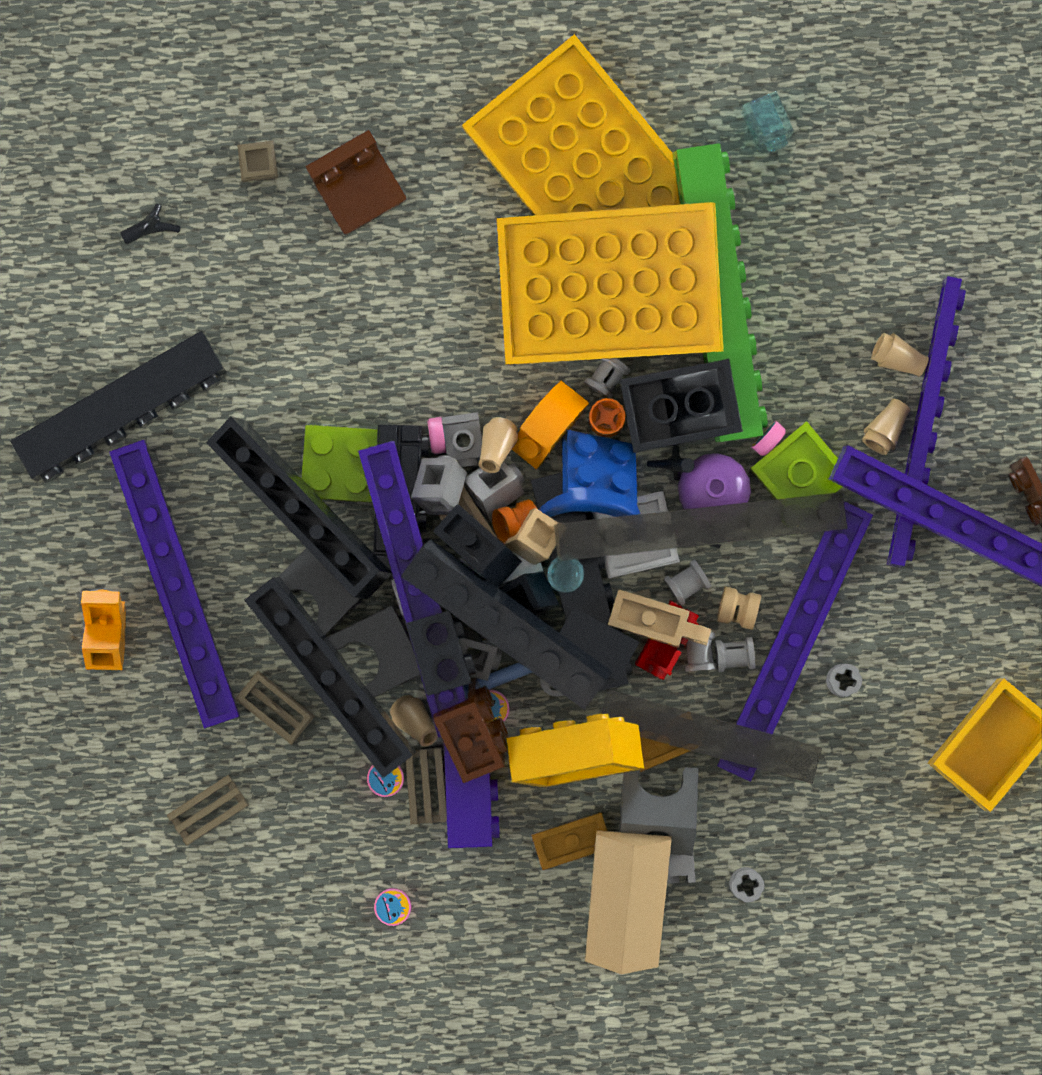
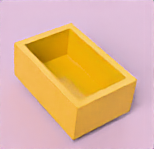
M998 678L927 764L981 809L991 812L1042 750V709L1006 679Z
M594 714L586 717V723L575 724L574 720H566L553 723V729L542 731L541 727L520 729V736L506 738L512 783L545 788L644 769L639 725L625 722L624 717L609 718V714Z

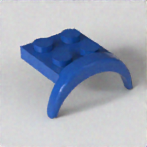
M567 429L562 437L563 494L546 502L540 507L539 511L548 517L575 511L607 514L625 522L633 531V540L639 541L642 532V518L637 507L636 453L633 452L632 443Z

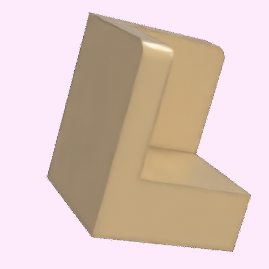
M534 508L530 510L517 534L509 538L505 546L532 565H536L549 558L566 528Z

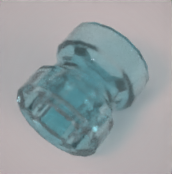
M563 555L555 558L550 563L547 571L549 585L559 593L568 594L574 592L580 587L584 579L582 564L572 556Z

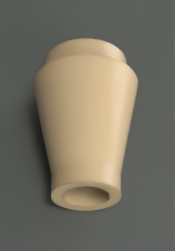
M883 333L877 340L871 355V359L878 362V367L906 372L918 377L923 374L929 361V357L918 352L894 333L891 335Z
M892 399L888 406L864 429L865 435L862 438L864 444L882 455H887L890 450H894L906 417L911 411L904 402Z
M496 417L483 427L481 457L478 463L483 471L497 473L500 470L501 464L518 441L517 427L512 421Z
M405 695L393 703L390 715L392 721L399 729L413 737L424 747L432 745L438 739L435 726L419 698Z

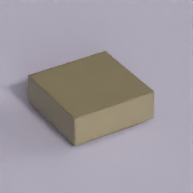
M274 141L237 145L242 182L278 178Z

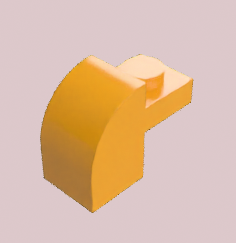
M561 380L540 401L521 425L518 432V441L512 450L537 470L558 441L564 436L567 429L570 430L589 405V402Z
M103 589L82 591L81 606L85 622L82 653L85 668L87 670H123L126 634L125 601H121L120 592Z

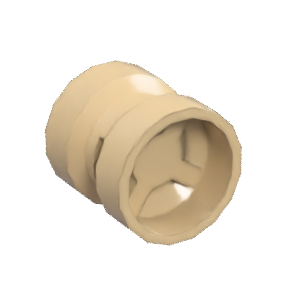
M725 586L718 610L717 622L728 624L732 621L739 623L742 628L753 630L761 595L751 592L744 595L738 593L735 588Z

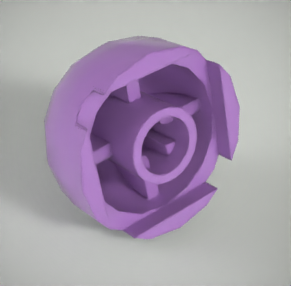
M719 453L704 454L693 460V471L690 473L682 472L678 484L679 501L686 514L697 523L707 526L725 525L737 519L747 507L751 495L750 479L743 466L732 457Z

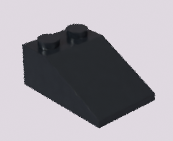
M730 359L620 380L634 453L743 432Z

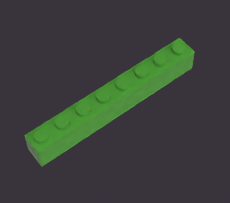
M720 143L677 149L672 154L680 205L714 202L716 206L724 351L702 353L703 363L730 359L743 432L715 437V443L763 436L762 428L768 427L765 407L759 406L757 392L762 391V379L760 371L753 368L752 356L757 355V346L754 334H748L746 319H751L752 316L749 298H743L741 283L746 282V271L744 262L737 260L736 247L741 245L738 225H732L730 210H735V197L733 189L726 186L725 174L730 173L727 151L721 152Z

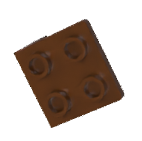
M369 130L305 166L310 178L344 235L352 233L406 201L403 190L378 150L377 143Z
M1026 456L1009 465L1012 472L1008 476L1017 493L1023 492L1029 505L1025 506L1029 519L1034 526L1040 524L1042 528V483L1029 458Z
M476 677L471 679L472 683L469 684L468 700L433 714V720L463 783L505 767V753L508 752L505 740L509 738L507 728L501 717L495 719L490 708L494 706L491 693L486 685L480 686Z

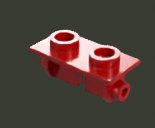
M671 600L668 603V605L684 609L683 607L679 606ZM690 611L687 622L699 625L696 622L699 615ZM682 638L680 644L686 645L688 639ZM648 639L635 665L660 680H664L667 674L671 676V671L682 652L677 650V647Z

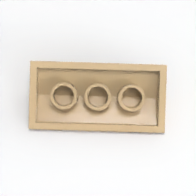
M596 830L585 962L619 974L659 967L671 836Z

